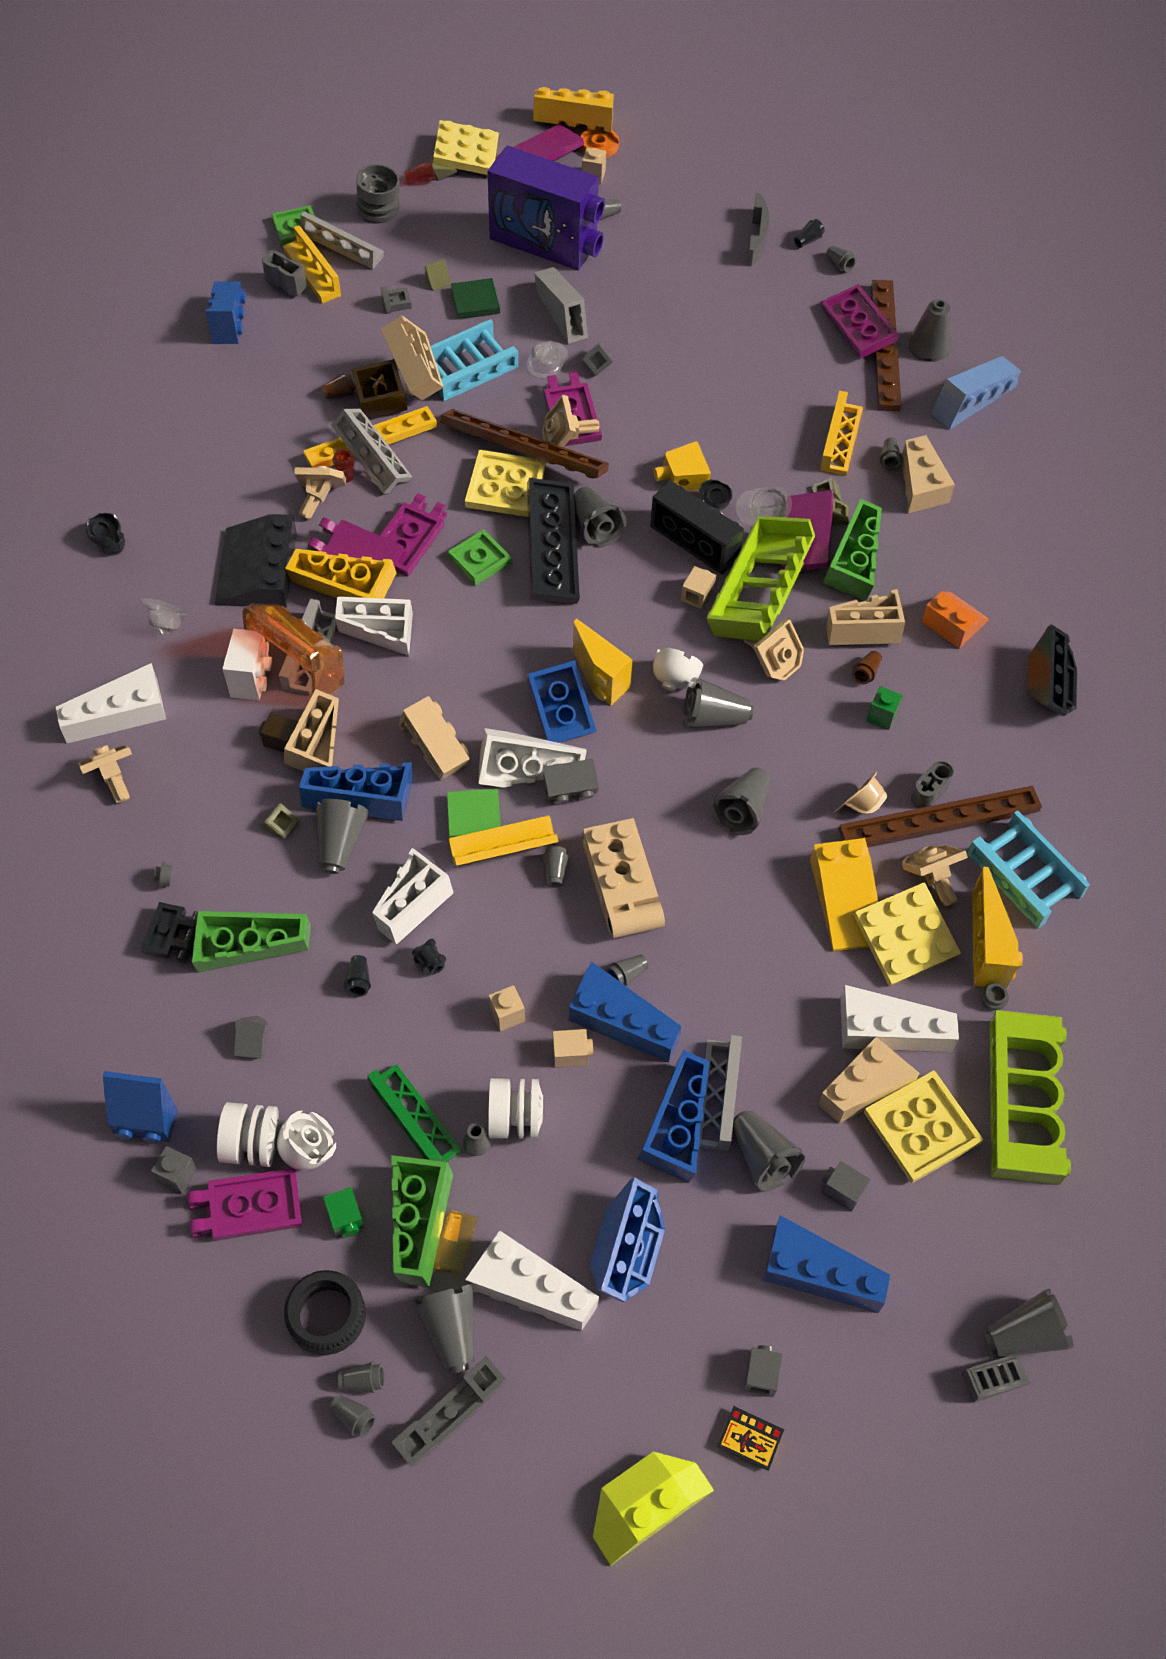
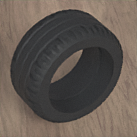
M321 1270L304 1276L291 1289L285 1302L284 1319L291 1337L299 1347L315 1355L336 1354L347 1349L359 1337L365 1324L366 1307L360 1289L351 1278L337 1271ZM324 1290H334L344 1294L350 1302L351 1311L348 1320L342 1328L335 1333L325 1336H317L305 1331L300 1322V1314L304 1304L312 1295Z

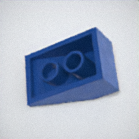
M575 660L527 674V685L547 741L560 743L597 732Z
M104 1071L103 1085L107 1124L117 1138L131 1140L132 1137H137L153 1144H158L160 1141L170 1142L178 1109L163 1080L160 1078Z

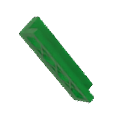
M397 1064L382 1074L376 1069L367 1075L369 1086L423 1159L448 1162L461 1153V1148ZM395 1074L401 1080L400 1091L392 1090L386 1082ZM403 1097L416 1100V1112L407 1111L402 1104ZM418 1119L431 1120L434 1124L432 1134L422 1131L418 1125ZM436 1130H438L441 1135H436ZM434 1141H445L452 1149L441 1156L434 1147Z

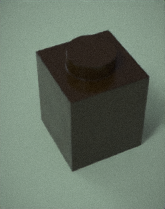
M270 713L259 729L263 746L284 753V748L298 721Z

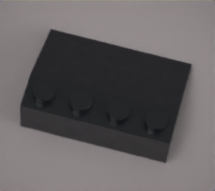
M268 514L226 528L215 605L287 607L290 578L285 568L294 553L297 535L293 515Z

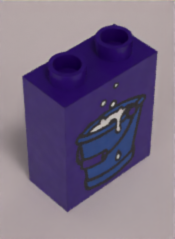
M506 145L487 170L490 239L579 271L588 256H598L604 241V233L597 230V223L600 221L605 208V199L598 196L599 176Z

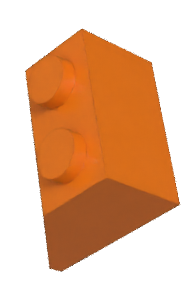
M941 591L927 604L921 622L960 649L988 622L989 618L952 592Z

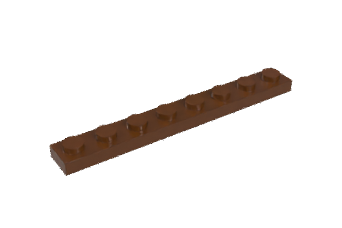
M872 280V302L896 330L893 280ZM894 342L875 351L878 411L900 412L901 409L897 342Z
M452 408L441 414L440 423L447 425L452 430H462L467 432L469 436L487 439L489 443L504 445L509 450L524 452L529 457L544 459L548 464L564 466L566 470L581 472L588 478L596 479L608 472L609 463L456 409Z
M1032 785L840 824L838 830L842 841L865 838L867 847L1012 818L1017 810L1022 815L1040 812L1042 805Z

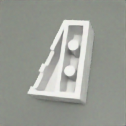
M337 597L335 620L339 632L409 656L413 616L410 600Z

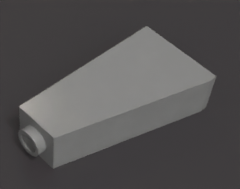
M554 267L535 272L537 294L566 342L570 344L587 339L584 298Z

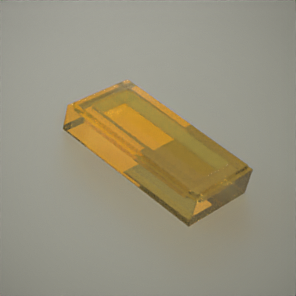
M450 1209L433 1268L462 1275L478 1223V1217Z

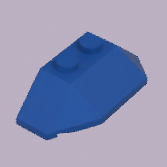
M631 1178L607 1207L590 1262L598 1291L620 1302L627 1301L630 1297L650 1285L665 1232L662 1212L657 1200L659 1198L657 1189L636 1178Z

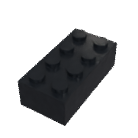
M671 480L653 495L650 527L723 575L733 565L734 560L737 559L741 552L744 528Z

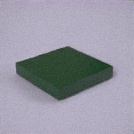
M493 278L451 283V291L458 319L500 313V305Z

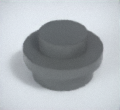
M162 862L161 867H155L154 882L159 883V888L170 886L172 865H165L166 862Z
M994 983L987 985L982 990L981 1000L987 1008L1000 1010L1007 1005L1009 995L1004 986Z

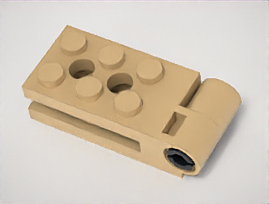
M634 818L583 829V847L611 937L618 938L665 927L663 909L658 901V893Z

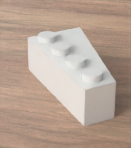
M848 985L844 986L840 997L843 1049H865L877 1037L892 1050L952 1052L959 1040L956 1013Z

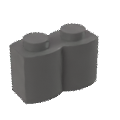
M273 250L261 259L264 277L269 284L281 287L284 292L292 296H299L307 288L304 267L299 262L287 259L284 254Z

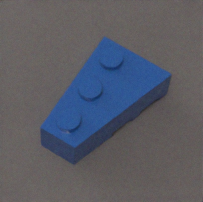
M214 281L211 291L213 299L208 300V305H211V308H206L205 310L212 344H239V336L243 335L241 319H245L243 304H246V292L242 290L240 281Z

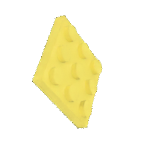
M440 120L433 164L487 175V170L495 161L499 132Z
M479 450L465 498V507L528 517L527 481L529 478L543 479L546 468L545 460Z
M925 882L856 911L853 914L888 986L961 954Z
M935 1070L865 1108L863 1112L911 1184L983 1142V1138Z

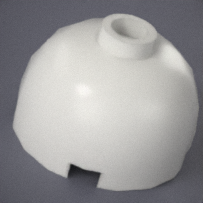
M661 647L660 650H657L654 658L653 673L657 680L663 683L662 687L664 689L676 692V689H686L695 683L691 682V679L699 677L703 663L693 656L689 660L683 656L684 652L680 650Z
M297 1111L281 1126L277 1134V1149L280 1157L292 1168L312 1170L325 1163L333 1155L336 1149V1143L333 1145L332 1140L334 1132L328 1122L318 1114L310 1112L307 1115L304 1113L300 1114L302 1111Z

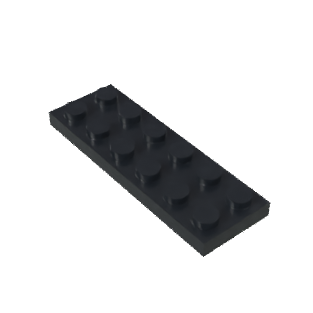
M529 478L527 481L531 598L577 604L580 594L574 484Z

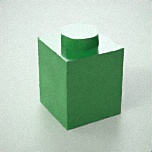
M880 686L871 703L866 721L889 730L899 710L903 695Z
M352 1187L323 1197L336 1238L340 1236L343 1238L354 1236L359 1232V1229L364 1228Z

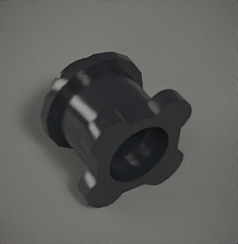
M433 938L412 951L414 962L420 963L423 966L422 971L424 974L435 975L445 967L446 957L437 951L436 941Z

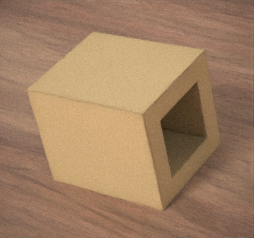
M587 147L582 160V171L599 176V184H602L606 171V151Z
M694 566L682 586L681 601L703 609L714 591L716 575L708 570Z
M514 985L489 995V1008L500 1031L525 1022V1007Z
M586 1029L553 1031L555 1068L588 1066V1056L593 1055L592 1039H587Z

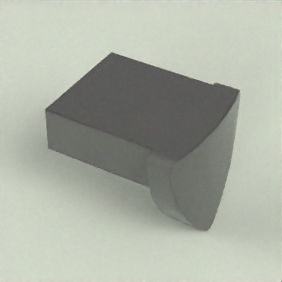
M387 286L380 287L382 304L386 314L412 309L407 287L388 290Z
M251 1016L234 1022V1028H236L234 1056L262 1058L264 1056L265 1035L268 1027L265 1019L259 1016Z

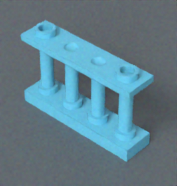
M491 319L430 346L444 388L439 390V396L443 401L519 367L518 350L514 346L505 350L500 347L493 336V321ZM486 342L495 354L484 358L475 346ZM467 350L477 363L466 367L456 354ZM447 358L458 370L448 376L437 364Z
M1017 810L1008 824L1009 830L990 843L985 842L979 836L972 841L967 855L981 870L983 867H989L995 885L1038 929L1046 923L1052 913L1049 907L1070 892H1073L1079 899L1082 898L1090 884L1087 882L1086 877L1081 872H1078L1032 825V822ZM1018 836L1028 847L1007 862L1003 861L995 851ZM1036 854L1046 866L1026 880H1021L1013 870ZM1054 873L1064 884L1044 899H1039L1031 888Z

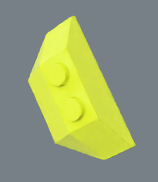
M652 1452L601 1488L593 1539L611 1566L712 1493L714 1489L695 1462Z

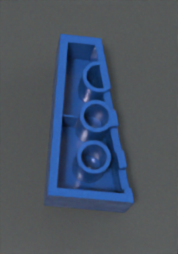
M412 762L392 767L388 763L379 764V767L363 768V765H353L350 769H340L339 766L305 768L299 786L301 807L316 809L318 801L322 804L323 799H339L350 801V807L358 809V804L368 809V816L403 821L413 782Z
M593 962L590 963L569 1006V1021L667 1062L670 1061L680 1039L682 1028L680 1024Z
M683 1050L674 1067L637 1160L689 1183L695 1176L697 1168L696 1160L700 1143L699 1136L703 1119V1103L706 1094L709 1061Z
M779 1215L763 1281L877 1313L880 1312L886 1301L890 1274Z

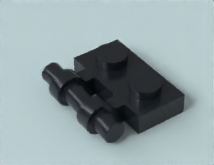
M159 902L142 944V952L169 959L173 949L179 951L176 960L186 963L188 956L193 953L194 949L193 943L195 940L198 911H194L190 919L185 917V907ZM180 928L187 930L183 940L177 939Z

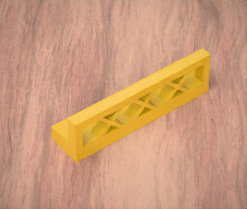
M300 225L295 226L296 241L283 245L285 255L288 259L295 260L303 265L306 283L321 303L340 297L338 275Z
M839 390L820 471L846 476L863 407L847 404L848 392ZM844 411L855 413L857 415L853 418L848 419L844 415ZM848 427L851 433L844 435L840 429ZM844 443L848 449L840 452L836 445ZM840 459L844 467L831 465V462Z
M550 815L450 837L448 840L453 863L457 866L558 842V837L553 832Z

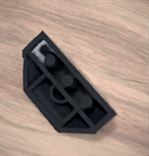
M1051 624L1047 627L1029 655L1027 695L1057 714L1065 716L1077 707V666L1073 651L1068 644L1070 642L1069 635Z

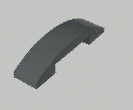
M760 193L755 195L752 223L760 224L759 236L751 235L747 266H752L757 262L765 249L767 241L769 211Z
M487 1356L463 1376L464 1379L419 1421L415 1420L391 1442L411 1467L448 1439L506 1381L505 1377Z

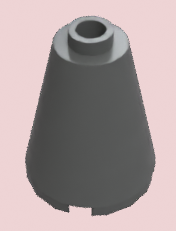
M942 299L933 300L929 303L909 337L908 348L912 355L920 360L928 358L931 359V362L943 360L950 352V305Z
M589 486L579 488L574 494V500L583 537L589 544H596L598 547L612 544L621 536L622 528H626L627 521L624 512Z
M694 677L691 679V682L695 683L693 688H687L683 706V714L688 715V721L683 720L685 726L746 724L748 720L752 719L754 706L751 705L749 699L701 678Z
M751 768L714 798L711 805L712 816L721 827L726 825L731 828L729 832L733 834H751L760 823L771 784L769 774L761 768Z
M323 799L322 804L319 801L317 802L319 866L324 868L323 871L326 873L339 874V871L345 870L368 818V809L359 804L358 809L350 807L351 802L346 800Z
M742 1111L735 1116L732 1130L754 1184L761 1191H771L784 1185L781 1181L788 1175L793 1178L804 1165L805 1156L799 1147L754 1111Z
M465 1285L456 1290L452 1288L414 1299L416 1311L443 1368H450L452 1374L469 1370L468 1363L474 1362L472 1285Z
M1050 1288L1043 1290L987 1327L988 1333L983 1335L990 1353L995 1351L998 1357L1068 1350L1074 1347L1072 1335L1066 1337L1064 1333L1068 1324L1055 1295H1051Z

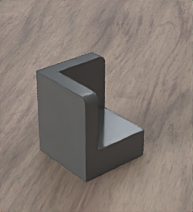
M601 341L582 358L596 376L614 361V357Z

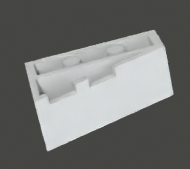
M413 848L408 853L409 858L403 868L400 867L397 871V878L391 887L388 886L372 912L378 930L396 945L453 894L449 876Z

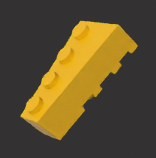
M541 87L539 90L535 89L533 121L560 124L561 121H565V124L572 127L585 124L587 129L595 130L599 126L605 127L604 131L611 132L614 94H610L608 91L591 93L585 89L573 92L566 88L555 91L547 87Z
M295 549L285 568L291 582L334 598L384 599L396 575L391 559L380 561L373 560L372 557L362 556V558L349 557L347 554H339L338 556L328 555L326 552Z

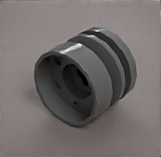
M371 164L360 169L356 176V206L358 213L363 218L373 222H386L393 219L399 211V175L394 169L382 164Z

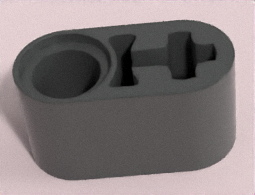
M946 761L935 762L917 780L911 795V801L917 808L932 806L947 791L954 775V768L950 763Z

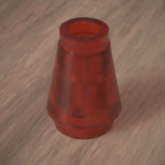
M425 161L404 172L407 184L427 183L435 179L431 162L426 163Z
M339 449L334 453L332 462L336 470L344 473L346 483L353 479L355 456L348 449Z

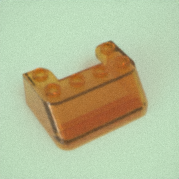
M250 604L242 610L244 630L257 631L265 638V642L270 641L311 672L312 694L317 689L331 695L344 685L342 650L337 645H333L324 639L321 633L309 628L302 619H297L284 606L278 604Z

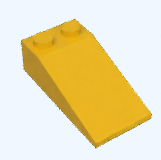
M865 838L814 844L810 863L832 951L869 947L853 916L856 911L878 902L871 859Z
M983 867L972 890L974 986L986 987L989 984L997 983L1007 988L1010 981L1015 979L1016 970L1022 966L1023 955L1022 952H1018V940L989 867Z

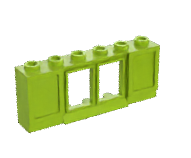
M758 516L755 524L750 529L746 542L742 545L741 552L737 559L734 560L729 575L725 578V583L720 593L716 596L712 609L707 614V622L714 636L757 641L770 632L777 615L780 614L804 564L805 556L815 538L810 519ZM756 562L787 564L785 570L779 571V579L749 577ZM744 586L771 588V599L768 604L737 600Z

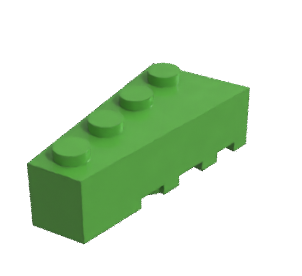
M860 499L825 576L824 584L867 601L875 581L874 572L876 570L875 560L878 550L877 541L880 531L881 507Z
M198 911L192 964L199 973L309 950L310 921L307 914Z
M391 1155L393 1167L392 1219L394 1220L393 1273L402 1284L429 1287L453 1172L448 1162Z

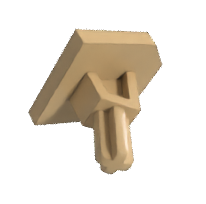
M561 395L545 416L542 429L544 441L564 447L569 440L578 439L579 434L599 432V421L596 419L578 421L577 416L572 415L568 396Z
M316 466L315 468L295 467V476L301 487H306L307 493L299 514L306 519H311L319 502H324L330 488L346 485L344 473L326 466Z
M790 619L783 620L762 639L757 641L744 639L745 644L753 647L767 677L786 680L801 667L804 648Z
M127 744L115 748H108V745L98 747L93 750L94 754L89 756L90 758L78 763L83 774L99 768L116 803H123L130 798L122 773L116 760L132 754Z
M931 845L907 856L902 861L903 870L920 876L924 875L928 885H934L943 906H949L957 902V897L948 880L951 876L949 865L968 857L966 850L949 845Z

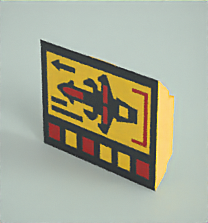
M733 1406L717 1447L769 1471L785 1429Z

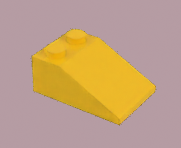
M575 619L573 621V652L592 692L599 700L612 705L630 689L632 659L581 621Z

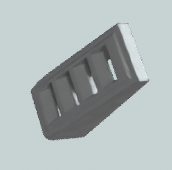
M1011 1355L965 1369L961 1373L973 1403L1030 1384L1018 1355ZM1013 1363L1020 1380L1014 1381L1008 1367L1009 1364ZM1002 1367L1008 1383H1003L997 1368ZM988 1371H992L998 1386H993ZM979 1374L982 1375L987 1386L985 1390H983L977 1376Z

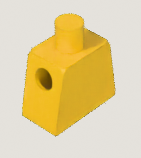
M698 441L667 451L664 454L663 466L654 468L656 481L668 479V481L671 480L677 485L684 487L685 490H699L704 481L710 480L711 475Z

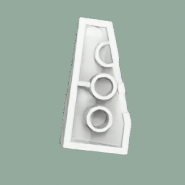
M484 728L479 758L478 784L504 788L514 784L534 783L535 781L543 780L541 773L543 767L585 760L587 750L516 733Z

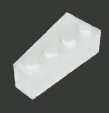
M152 663L56 706L59 727L66 743L166 720L159 685Z
M501 1231L498 1232L465 1280L466 1285H472L473 1292L475 1293L479 1292L497 1301L513 1304L522 1310L535 1312L545 1316L547 1319L580 1331L583 1330L599 1302V1296Z

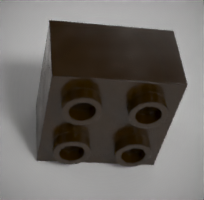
M395 359L351 369L361 409L368 419L408 410Z

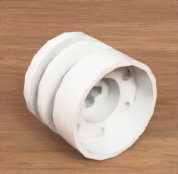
M490 1078L489 1138H508L511 1126H517L519 1139H524V1126H531V1139H538V1133L543 1123V1095L539 1079H532L531 1092H525V1079H520L518 1091H512L510 1079Z
M226 1102L221 1113L218 1128V1161L220 1163L240 1164L245 1152H247L249 1165L256 1166L259 1160L261 1166L270 1167L277 1150V1134L280 1130L278 1108L276 1106H268L264 1112L262 1105H256L250 1117L247 1104Z

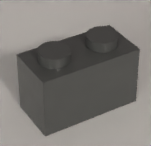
M593 758L545 766L541 772L547 802L554 801V804L568 802L569 798L579 797V800L594 797V794L599 789Z

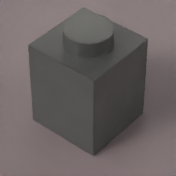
M166 1146L151 1172L158 1183L183 1194L197 1171V1167L191 1157Z
M840 1161L836 1169L830 1166L822 1179L826 1183L822 1193L850 1211H853L871 1179Z
M758 1345L757 1348L752 1347L749 1353L743 1391L774 1397L778 1387L782 1353H777L775 1348L766 1345Z

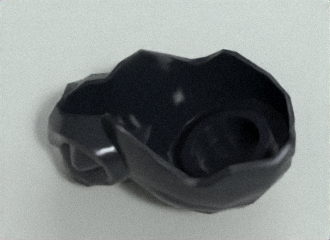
M710 479L701 484L698 497L712 508L721 511L731 502L732 490L729 485L719 480Z
M99 513L86 521L84 525L85 533L92 542L102 545L106 552L118 554L123 551L125 546L124 533L121 532V524L115 514Z

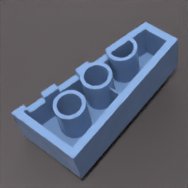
M1001 356L950 377L946 380L931 415L950 430L1008 391L1013 390L1018 383L1017 379L1021 370Z

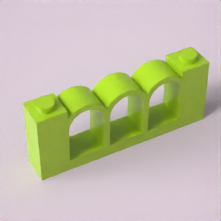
M996 1010L990 1020L992 1178L1060 1185L1070 1174L1071 1161L1066 1158V1148H1059L1064 1141L1066 1131L1064 1123L1055 1114L1062 1105L1065 1095L1063 1086L1054 1077L1063 1063V1054L1060 1046L1065 1044L1067 1036L1066 1028L1062 1027V1017ZM1007 1048L1040 1052L1048 1059L1051 1069L1048 1071L1009 1068ZM1008 1084L1041 1088L1049 1095L1052 1103L1051 1107L1038 1108L1008 1104ZM1008 1120L1036 1123L1044 1126L1052 1136V1144L1041 1146L1009 1142Z

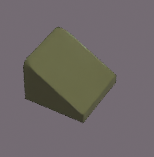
M430 156L431 164L438 180L457 172L456 168L433 164L434 156Z
M444 258L425 265L426 283L432 291L451 284Z
M833 477L812 485L813 492L832 490L834 498L842 502L839 486Z
M833 498L832 524L847 525L849 523V505Z
M280 803L272 809L260 826L285 839L300 819Z

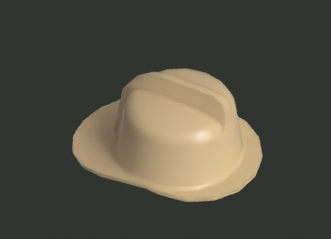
M877 771L864 782L851 798L833 813L844 805L860 814L868 815L878 810L886 800L887 794L875 778Z

